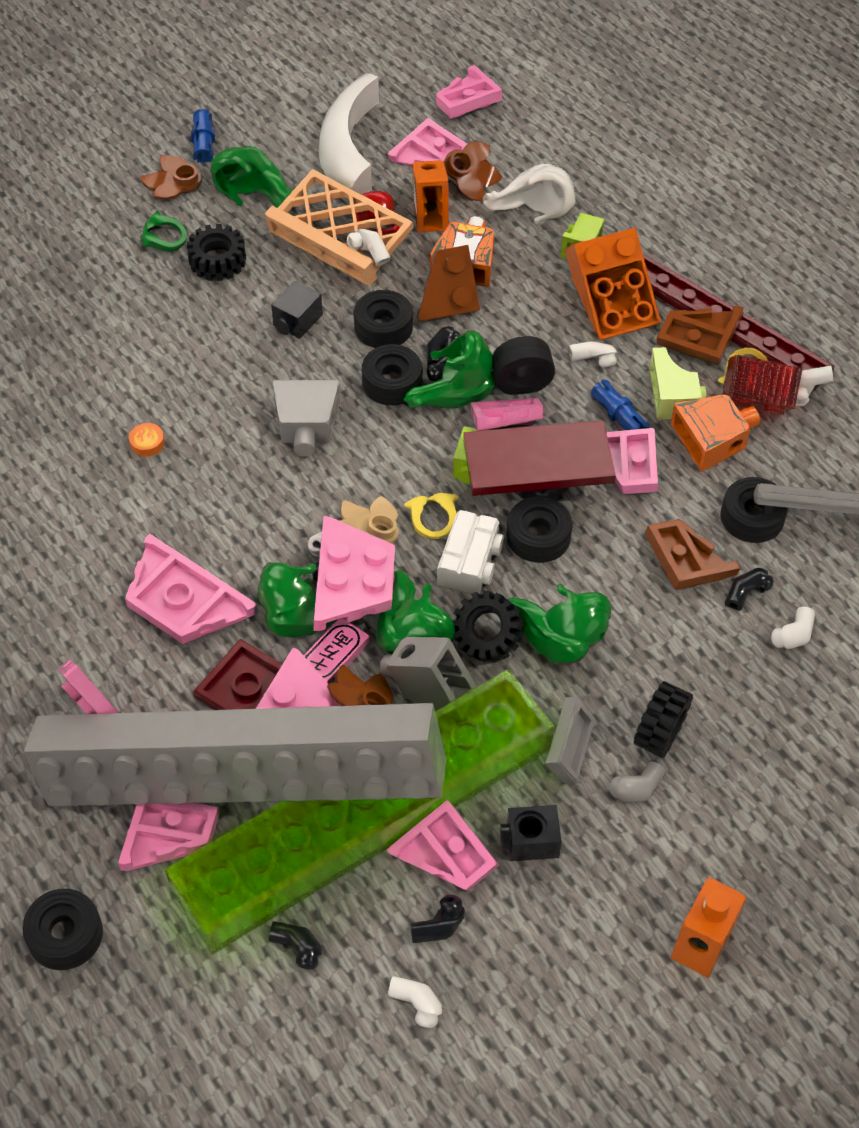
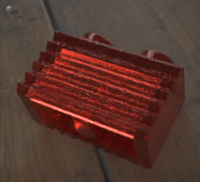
M735 355L728 360L722 395L729 396L735 406L739 408H747L751 404L764 406L763 412L784 415L785 410L795 409L803 368Z

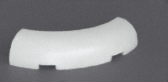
M371 73L364 74L353 81L332 103L324 118L319 138V159L324 174L359 194L372 191L371 164L361 156L353 145L351 132L354 125L371 108L379 104L378 77ZM345 197L341 198L350 205V200Z

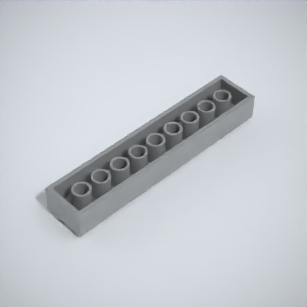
M433 703L37 716L23 751L48 806L61 807L76 805L103 806L122 804L441 798L446 767V756Z

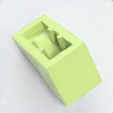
M666 347L652 349L649 369L657 420L672 419L673 408L676 403L706 398L705 386H700L698 372H688L676 365L668 355Z

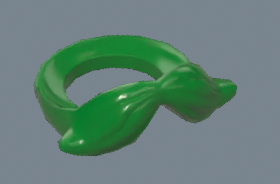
M156 211L145 223L140 241L144 247L149 246L162 251L173 252L185 244L187 232L180 221L161 215L159 211ZM171 225L180 232L181 238L176 242H167L153 235L149 230L155 226Z

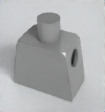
M273 380L281 442L294 443V452L304 457L314 453L315 443H330L340 405L339 380Z
M406 637L401 640L392 655H385L380 663L381 674L384 677L394 679L404 698L415 703H433L436 710L457 716L460 715L477 687L450 638Z

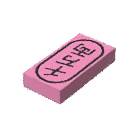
M340 618L303 656L329 684L335 680L340 666L345 665L347 667L370 643V636L351 623H347L345 619Z

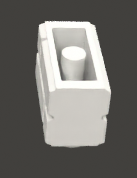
M462 510L457 512L437 568L438 586L470 594L475 592L480 594L483 584L490 585L495 564L490 562L493 555H500L504 535L498 534L499 521L497 518L484 515L477 516L475 513Z

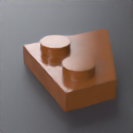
M469 245L434 251L430 265L431 270L423 290L424 295L420 310L416 316L417 321L480 310Z
M733 306L732 311L712 312V308H702L696 311H669L657 336V344L719 365L742 318L744 307Z
M681 519L647 526L645 536L675 590L723 580L738 574L740 570L738 563L734 560L730 563L722 560L713 553L715 546L705 538L698 536Z

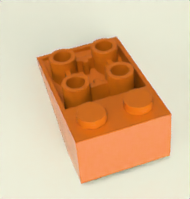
M636 227L575 243L564 249L574 285L599 340L661 323Z

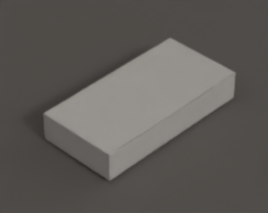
M578 697L565 698L546 760L547 766L561 782L566 784H576L595 722L594 716Z

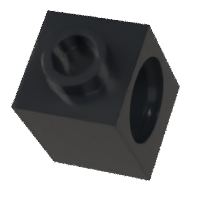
M557 805L508 808L507 824H500V838L502 849L509 848L511 861L559 858L562 840ZM530 830L534 831L539 836L535 838H527L524 837L521 834V832Z

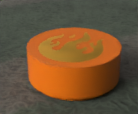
M142 423L135 426L129 433L130 447L139 456H153L164 447L163 431L156 424Z

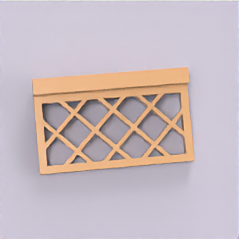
M314 169L308 173L278 208L272 205L264 214L271 233L368 286L377 279L376 272L381 266H376L374 260L364 255L360 248L357 251L350 248L348 243L338 241L337 235L354 232L357 229L377 227L378 234L383 243L386 244L385 247L390 256L414 228L412 221ZM315 182L325 187L326 192L307 194V190ZM345 197L350 200V205L332 208V199ZM327 201V210L310 213L309 204ZM305 205L307 214L292 216L288 212L292 207ZM368 210L375 213V219L357 222L356 213ZM352 214L353 223L335 226L334 217ZM330 218L331 227L316 229L312 225V221ZM395 224L400 227L396 233L382 236L381 226Z

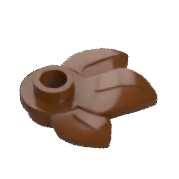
M478 141L468 143L463 150L456 149L449 152L444 159V165L447 175L456 180L458 190L463 196L470 200L482 201L484 196L483 187L498 183L502 179V175L486 160L490 152V145ZM454 162L459 163L462 170L457 169Z
M171 155L160 156L161 171L140 176L143 185L153 190L154 198L158 199L177 197L182 192L197 189L202 183L201 173L197 170L196 166L187 163L181 157Z
M341 665L338 669L335 683L327 685L330 695L341 706L390 704L393 700L391 688L382 674H376L364 682L345 665Z

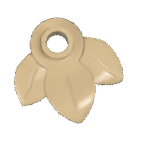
M383 496L378 497L373 501L370 509L346 500L342 501L341 517L343 520H340V522L391 544L396 542L399 534L396 523L398 513Z

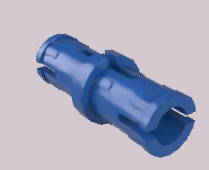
M198 109L193 114L194 128L191 131V141L194 144L193 158L194 160L197 159V163L211 162L213 159L212 143L215 141V132L212 129V113L209 114L207 109Z
M608 380L601 381L605 387L599 382L593 387L591 395L608 411L609 414L607 415L612 421L616 420L625 430L650 428V424L634 410L631 400L627 397H622Z

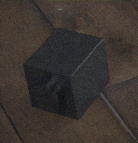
M294 281L271 304L273 326L284 335L291 334L300 339L323 315L322 295Z

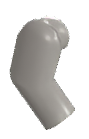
M650 761L640 776H617L613 778L609 785V791L614 798H619L621 801H647L652 796L666 771L659 763Z

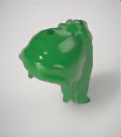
M256 147L227 148L217 154L211 161L210 173L214 185L222 194L235 201L237 206L243 204L242 199L237 194H251L258 191L268 196L274 206L278 208L293 191L292 189L289 190L284 177L274 163Z
M468 330L454 339L448 347L437 352L432 351L430 355L433 359L448 357L443 368V378L432 384L411 388L405 393L404 401L408 403L409 408L432 406L453 409L471 404L470 402L481 401L489 396L496 384L494 372L492 371V354L480 333Z
M269 562L263 567L257 594L260 603L266 611L265 623L269 630L277 636L293 638L318 632L313 631L316 592L310 586L312 582L310 578L304 581L300 578L301 575L315 572L316 564L311 563L305 567H292L283 563ZM337 620L327 622L326 628L334 622H336Z
M394 571L391 610L381 612L377 622L376 641L380 648L393 654L401 640L406 637L450 638L451 642H453L455 633L453 621L444 610L431 602L430 590L432 586L426 584L422 589V597L419 600H415L416 588L409 576L403 571Z
M562 584L557 585V591L559 594L566 596L567 601L554 605L547 612L539 605L528 600L514 597L508 599L521 613L519 616L524 622V627L521 628L526 637L539 653L554 662L575 663L581 661L588 653L589 648L603 639L608 629L612 611L610 601L602 593L587 592L578 594L564 588Z

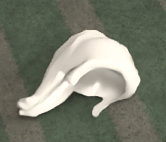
M540 164L520 173L502 191H492L491 194L486 193L482 200L487 211L494 213L496 210L515 209L526 204L532 210L545 214L534 219V222L537 224L543 220L559 218L565 215L574 207L575 193L573 181L566 171L554 165Z

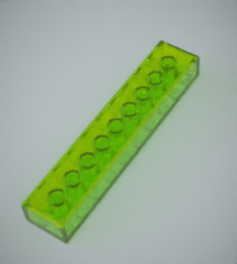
M507 669L435 711L446 756L441 798L281 801L166 868L165 872L171 892L207 949L213 955L388 849L446 800L450 801L454 807H457L549 751L553 740L554 724L510 670Z

